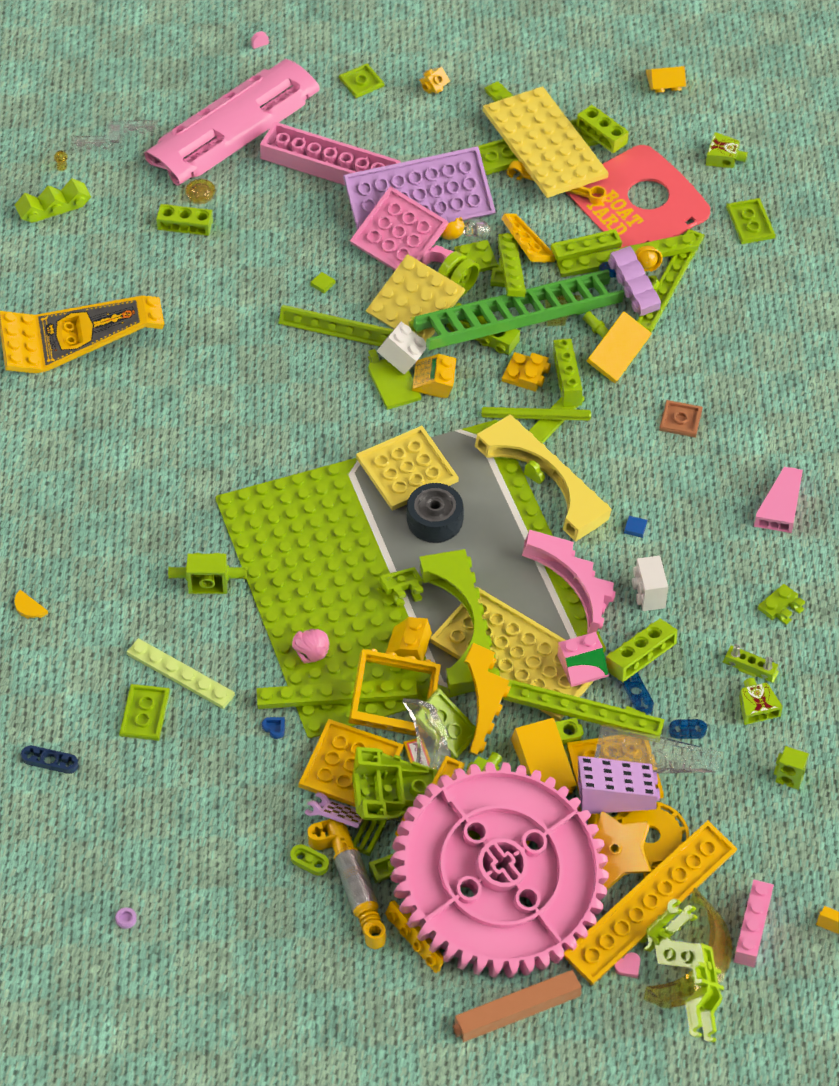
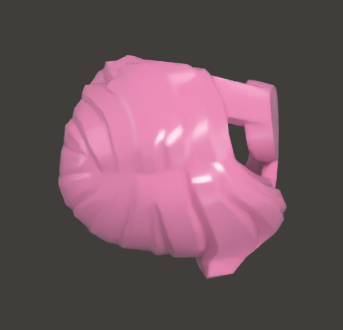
M319 629L298 631L293 637L292 647L297 651L304 664L316 662L323 659L328 653L329 639L327 634Z

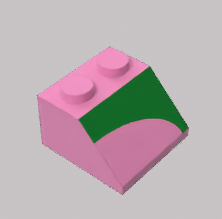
M596 632L558 642L557 656L571 687L609 677L603 647Z

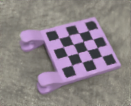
M317 792L315 796L320 797L321 802L309 801L307 805H311L314 808V811L305 810V814L308 816L322 815L356 828L364 821L356 813V809L331 801L320 792Z

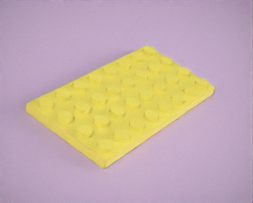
M543 86L483 106L484 114L518 160L522 162L524 168L546 198L608 178L606 168Z
M478 587L480 593L478 602L483 605L484 615H482V618L487 621L488 631H486V634L491 637L492 647H490V650L495 652L496 663L494 666L499 669L500 677L581 697L593 681L574 687L570 686L557 656L558 642L565 641V639ZM462 603L430 638V643L458 660L467 650L474 632L471 617ZM541 710L557 721H561L564 715Z

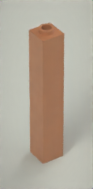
M570 970L455 1015L454 1033L457 1037L461 1036L463 1042L469 1041L580 997L582 987L573 970Z

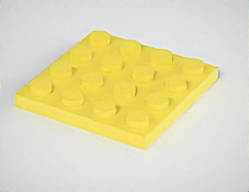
M407 254L366 309V312L392 329H395L401 321L409 326L411 317L454 307L465 292V289ZM432 327L424 329L417 335L422 336L426 342V339L431 338L436 331Z
M419 426L356 454V459L392 511L407 505L411 493L422 485L441 483L450 486L459 480V477L423 426Z

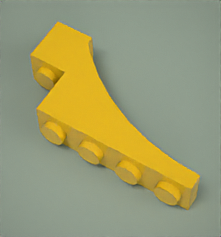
M473 643L464 663L469 667L477 698L476 728L468 752L476 756L479 752H483L487 743L484 741L486 734H491L495 725L492 723L495 715L498 716L503 706L500 704L502 697H507L511 687L508 686L509 680L488 671V669H493L496 658H494L495 652Z

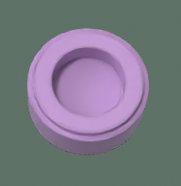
M122 908L116 913L115 920L119 927L128 929L135 925L137 917L133 909Z

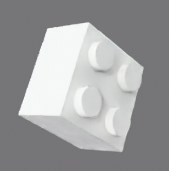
M401 321L378 348L377 352L405 375L427 347L425 340Z
M660 556L638 558L636 567H633L635 578H632L633 589H637L638 592L636 594L637 605H641L642 611L666 608L668 584Z

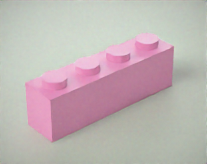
M753 879L734 963L755 967L774 884Z

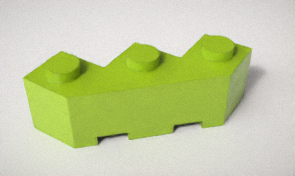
M71 178L61 190L48 185L38 197L24 193L14 206L21 219L34 223L81 208L91 198V195L83 182Z

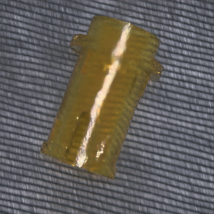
M62 150L57 151L54 155L59 171H65L67 168L68 155Z

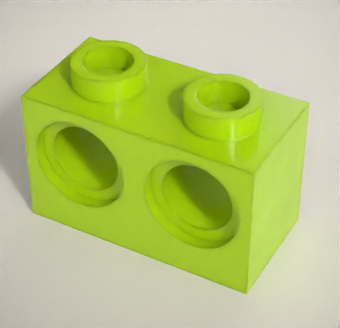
M785 746L783 753L779 752L773 774L777 776L775 782L782 785L787 784L786 786L799 790L805 774L809 753Z

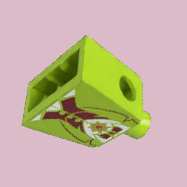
M714 132L707 153L706 166L734 168L736 161L746 162L748 152L739 150V140Z
M754 678L744 680L745 687L740 690L739 695L744 724L747 725L781 717L782 704L769 684H757Z

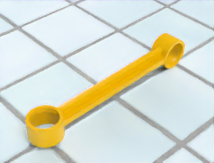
M511 162L507 169L509 177L513 178L516 173L514 169L520 172L519 176L515 177L517 180L526 178L534 181L524 168L522 162ZM581 186L567 191L587 197L595 205L602 204L606 200V190L601 186H593L591 188ZM600 193L603 196L595 197L593 194Z

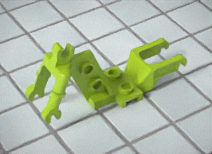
M672 899L668 902L667 910L662 915H658L657 919L647 927V934L640 943L643 944L648 941V945L644 947L645 951L651 952L654 948L656 949L658 964L693 969V981L695 985L701 986V988L685 1000L689 1033L691 1036L699 1038L702 1036V1033L696 1030L703 1026L704 1039L707 1042L713 1043L717 1040L715 1037H711V1034L717 1031L714 1012L722 1001L720 991L724 990V986L719 985L717 975L721 974V970L715 968L712 947L703 943L696 944L672 941L670 939L674 933L681 930L685 923L695 921L698 917L691 914L696 910V907L688 905L682 912V909L676 908V906L681 904V901ZM676 915H679L676 919L672 920L671 923L667 926V923L672 918H674Z

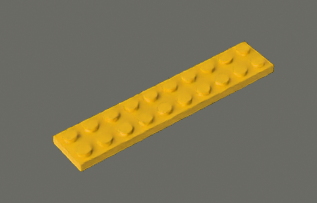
M707 820L587 931L588 936L585 939L579 938L576 941L577 947L574 951L568 948L564 952V958L593 986L647 934V927L657 919L658 915H662L667 910L670 900L677 899L682 903L736 853L737 848Z

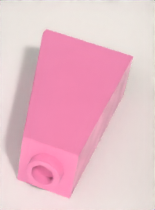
M789 467L782 469L756 513L754 527L792 533L803 470Z

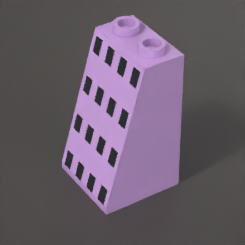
M578 756V787L582 811L588 810L590 814H598L602 811L612 813L656 809V803L660 801V790L655 788V785L658 784L657 772H653L652 764Z

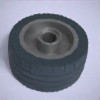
M428 483L416 488L408 499L406 509L407 523L414 536L429 543H441L452 539L459 533L464 520V506L460 494L454 488L441 483Z

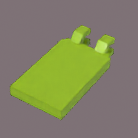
M375 349L368 351V359L370 361L368 371L387 410L421 400L420 393L412 391L413 378L409 370L404 375L386 359L379 360Z

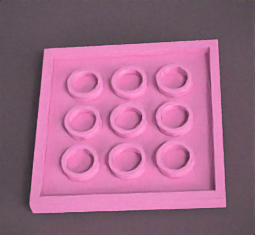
M390 186L351 238L350 243L395 271L407 254L421 262L424 252L432 248L449 223Z

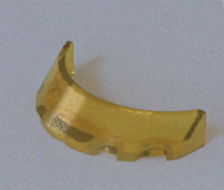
M694 887L691 902L703 906L708 913L707 921L710 924L708 946L712 947L715 968L721 970V974L717 975L718 984L720 985L731 963V936L719 912ZM692 969L689 973L675 981L647 986L643 1000L662 1008L684 1006L685 1000L699 990L701 986L695 985L692 978Z

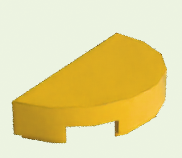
M18 591L14 602L16 611L21 616L29 619L42 618L48 614V610L23 591Z

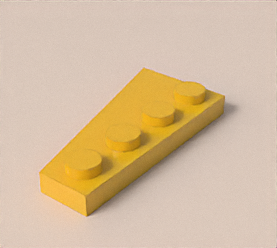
M504 213L502 221L531 262L546 263L556 261L551 249L517 214Z

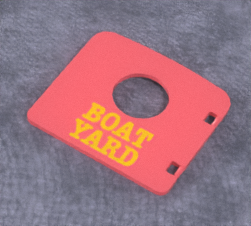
M647 145L635 146L603 163L602 165L608 171V178L584 185L587 188L593 186L605 188L606 200L604 203L595 205L587 197L565 192L603 232L616 229L622 240V246L618 248L679 236L687 232L688 229L705 222L711 213L709 204L694 186L662 155ZM654 181L667 189L669 198L659 208L642 209L630 202L628 191L639 182ZM600 193L593 194L595 197L603 196ZM690 219L694 221L688 225L685 223Z

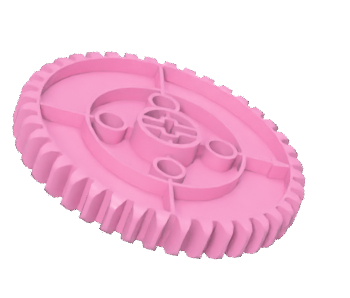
M487 762L482 772L476 764L470 765L467 774L461 768H457L454 770L451 778L447 775H442L437 785L429 784L425 789L424 795L420 794L415 798L413 802L414 807H409L404 814L405 821H402L398 826L397 833L399 836L394 839L392 845L396 852L392 855L390 863L396 867L391 874V880L395 883H400L393 892L394 896L399 899L405 898L399 910L405 914L412 913L407 925L410 928L421 927L417 938L420 941L430 938L432 940L429 947L431 952L434 953L440 948L444 949L443 960L449 962L454 956L459 958L457 965L461 970L468 963H472L474 974L480 975L484 967H488L490 976L494 978L497 977L502 968H504L505 975L508 978L514 977L518 967L523 975L526 976L531 974L534 965L540 971H543L548 967L550 960L557 964L563 959L564 952L568 948L573 951L576 949V941L579 938L585 939L588 936L587 930L596 924L597 919L595 916L600 914L603 909V904L600 900L607 895V888L603 884L608 880L609 874L602 869L608 862L607 856L598 854L605 845L604 841L593 839L599 830L598 826L586 824L591 814L588 810L578 812L577 808L581 803L578 798H573L570 801L566 799L569 792L568 788L564 786L558 791L555 790V779L550 777L545 783L540 781L541 772L535 770L531 776H527L525 766L519 765L515 772H511V766L503 762L499 771H496L495 765L492 762ZM467 831L477 832L481 839H471ZM526 841L535 842L539 850L530 849ZM460 888H470L474 896H464L461 893ZM519 897L528 898L532 903V907L523 906L519 901Z

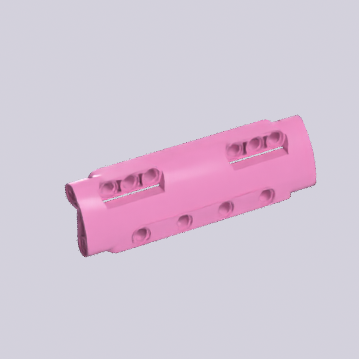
M284 59L269 70L264 69L162 136L156 145L144 152L145 159L153 166L167 169L172 182L179 186L191 177L202 175L270 129L274 122L279 123L304 106L305 100L319 91V85L300 65L291 60Z

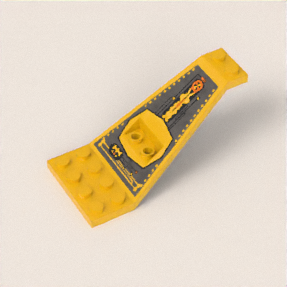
M141 295L37 315L0 311V335L5 370L35 374L46 372L144 327L163 329L165 324L160 297Z

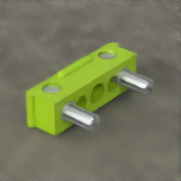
M738 644L730 646L722 663L727 665H733L740 672L753 677L765 678V680L772 683L779 673L777 670L778 664L772 662V658L767 657L764 659L740 649Z

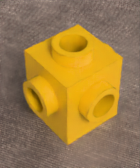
M442 67L433 70L431 68L423 73L424 76L419 79L422 88L428 94L441 92L444 89L443 86L450 81Z

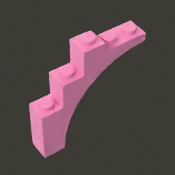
M529 530L524 541L522 556L547 566L560 575L573 588L585 609L588 622L587 634L602 629L604 618L601 616L604 614L605 609H607L609 602H613L616 591H613L614 583L595 578L594 562L574 557V542Z

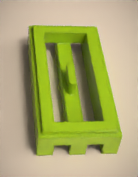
M386 820L363 821L353 841L354 847L360 853L368 856L371 855L387 824ZM371 821L372 823H371V825H370V827H369V829H368V831H367V833H366V835H365V837H364L362 843L360 844L359 847H357V845H358V843H359V841H360V839H361V837H362V835H363V833H364L366 827L368 826L369 822ZM377 824H379V827H378V829H377V831H376V833H375V835H374V837H373V839H372V841H371L369 847L367 848V850H365L364 848H365V846H366V844H367V842H368V840H369V838H370V836H371V834H372V832H373L375 826H376Z

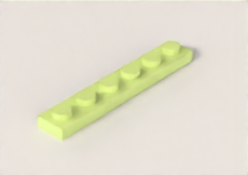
M139 638L127 651L128 656L222 709L235 696V692Z

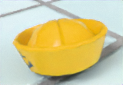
M643 246L635 251L636 257L645 272H652L660 267L663 256L653 246Z

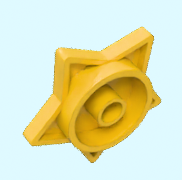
M601 812L598 823L599 830L593 839H601L605 844L598 854H604L608 858V862L602 868L609 874L608 880L603 884L607 890L625 875L651 872L643 848L650 826L648 822L621 824L607 813Z

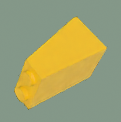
M554 718L515 728L510 740L520 764L526 768V774L531 776L535 770L541 772L540 781L545 783L548 778L552 777L555 779V790L558 791L561 787L565 786L569 789L567 796L571 795L577 784Z

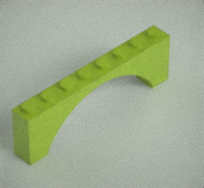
M465 549L419 556L423 583H431L448 591L463 604L471 617L474 627L471 642L462 657L452 667L446 668V681L450 696L474 692V682L468 665L464 663L465 658L473 643L490 650L492 641L490 635L486 634L488 625L486 619L482 618L484 609L482 603L478 602L480 593L478 587L475 588L474 586L476 577L475 573L470 570L472 568L471 557L467 556ZM495 666L492 670L488 669L489 672L500 676L499 669L495 668Z

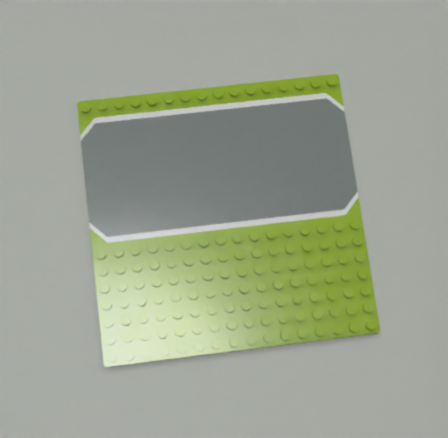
M498 420L431 437L459 477L458 482L450 486L460 494L464 506V520L459 533L445 542L429 543L414 536L407 523V505L392 511L356 458L220 494L215 497L241 567H247L246 580L287 686L355 682L362 649L372 650L373 648L377 652L385 653L393 628L408 617L427 618L432 631V637L459 607L461 602L448 591L436 585L422 583L424 591L420 593L422 596L421 601L414 602L411 590L407 589L404 590L406 593V597L403 598L405 604L397 607L393 594L387 595L379 582V578L382 575L412 567L416 568L422 578L419 556L465 549L467 556L471 557L472 568L470 570L475 573V587H479L565 640L587 634L588 622L585 609L573 588L560 575L547 566L522 556L524 541L529 530L550 536L553 535L518 460L506 457L487 458L475 447L477 434L497 423ZM310 629L324 631L329 639L328 653L319 661L304 664L297 651L292 647L293 637L298 631L303 632ZM597 630L596 634H597V636H598V638H599V640H600V643H601V645H602V647H603V651H604V653H605V652H606V647H605V645H604V643H603V640H602V638H601V636H600V634H599V632H598V630ZM429 641L424 660H431V662L441 664L437 689H440L448 698L461 695L450 696L446 681V668L452 667L458 659ZM365 662L362 681L416 678L417 699L362 702L358 704L357 711L386 717L420 707L427 701L431 674ZM352 703L296 707L308 738L321 736L328 719L351 727L356 725L348 723Z

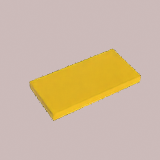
M623 311L586 362L609 380L616 383L652 333Z

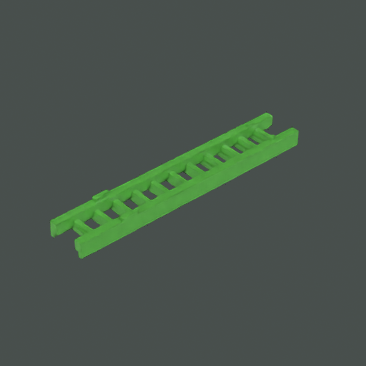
M607 269L526 289L525 297L507 296L505 294L415 316L413 327L416 331L432 327L435 329L438 336L426 339L427 349L433 350L572 314H584L592 309L623 302L624 291L620 290L609 293L604 285L609 284L611 278L609 275L610 271ZM595 288L600 296L593 297L588 289ZM579 291L584 300L577 301L572 293ZM563 295L568 303L561 305L556 297ZM547 299L552 307L545 309L540 301ZM531 303L536 311L529 313L524 305ZM515 307L520 315L513 317L508 309ZM499 311L504 319L498 321L493 312ZM482 315L487 324L481 325L476 317ZM466 319L471 328L465 329L460 320ZM450 323L455 332L448 333L443 325Z

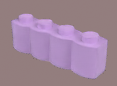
M628 246L612 252L608 260L609 266L617 273L616 278L619 284L622 283L625 287V296L632 301L631 305L634 312H637L639 316H643L659 310L661 305L660 298L653 289L632 247Z

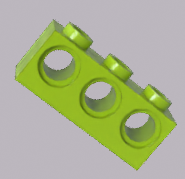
M590 105L577 114L576 127L610 152L615 153L628 144L629 131L595 106Z
M160 204L156 218L157 230L209 236L213 223V213L210 209Z

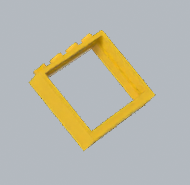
M373 648L372 650L362 649L359 656L348 723L427 738L429 734L419 723L357 711L365 662L431 674L427 700L437 690L441 664H436V662H431V660H416L417 658L414 656L400 657L394 652L380 653Z

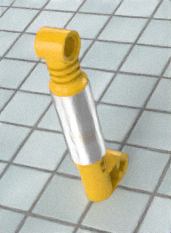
M327 819L310 825L308 828V844L310 848L318 851L333 847L336 867L352 912L359 919L366 945L371 949L383 947L386 942V929L381 922L378 913V902L360 852L353 845L347 825L333 819Z

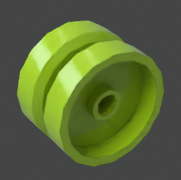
M455 251L446 257L438 273L465 289L461 296L463 297L477 281L480 266L477 262L467 259L465 255Z

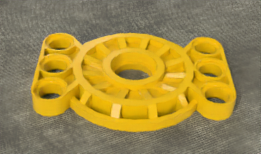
M657 802V808L653 810L617 812V815L612 817L621 824L648 822L650 824L649 828H654L659 832L660 838L657 842H644L643 845L651 872L683 843L682 834L685 833L686 840L689 838V830L684 818L671 806L661 802ZM676 818L681 822L683 827H680ZM644 873L643 879L650 873Z

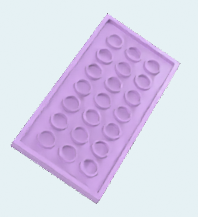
M478 146L343 176L357 230L390 186L447 220L448 223L455 221L456 218L459 219V217L466 221L496 213Z

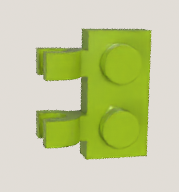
M415 567L380 576L379 582L387 595L393 594L397 607L405 604L403 598L406 597V593L404 590L407 589L411 590L414 602L422 600L420 593L424 591L422 588L423 580Z
M782 584L758 605V610L771 620L777 617L787 625L792 621L789 618L792 612L786 608L790 606L800 614L805 609L802 607L805 601L798 598V593L787 585Z

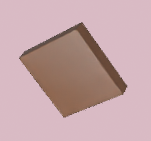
M666 400L659 431L696 438L703 407Z

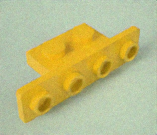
M391 901L385 912L387 919L392 922L426 964L435 973H438L444 963L442 954L438 950L434 953L429 950L432 943L430 938L424 941H420L417 938L421 927L410 928L407 925L412 913H401L399 910L400 906L396 901Z

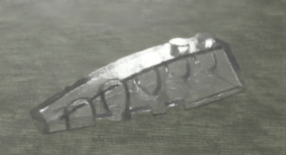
M603 724L600 728L594 758L652 764L653 772H657V774L718 772L722 752Z

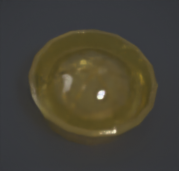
M205 179L191 181L185 189L187 197L195 204L210 202L216 191L214 184Z

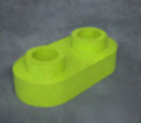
M302 844L296 845L291 849L290 859L297 867L316 876L324 875L328 871L329 860L320 852ZM303 855L304 858L298 859L297 856ZM321 864L322 867L316 868L315 865Z

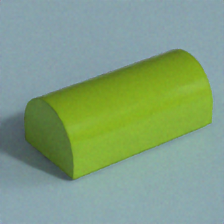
M393 854L369 862V871L375 883L391 878L393 870L396 869L390 863Z

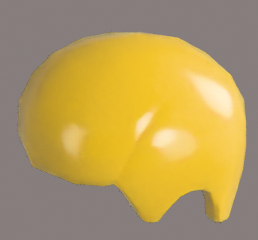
M462 217L449 222L440 236L446 240L459 238L465 230Z

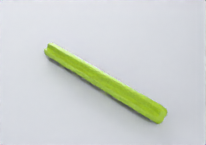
M482 407L481 416L483 418H505L512 415L515 419L591 420V410L514 407Z

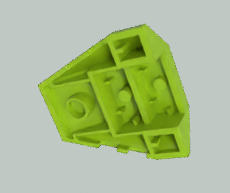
M357 747L352 776L356 813L363 820L384 821L404 816L409 807H414L413 802L415 798L420 794L424 795L426 787L433 782L438 770L414 761L410 763L401 760V757L397 755L393 757L382 753L383 750L377 748Z

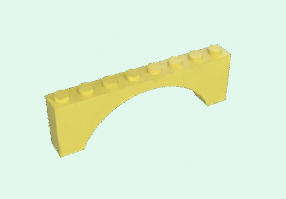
M512 415L503 418L477 434L475 447L487 458L506 457L527 463L531 460L536 461L540 466V470L556 482L567 504V516L563 530L575 542L609 520L612 510L609 505L602 501L593 490L571 472L570 468L565 466L556 455H553L543 443H540Z

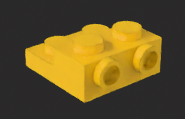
M514 352L502 376V382L536 392L538 386L542 387L544 383V374H548L550 371L551 363H549V357L536 353L526 356Z

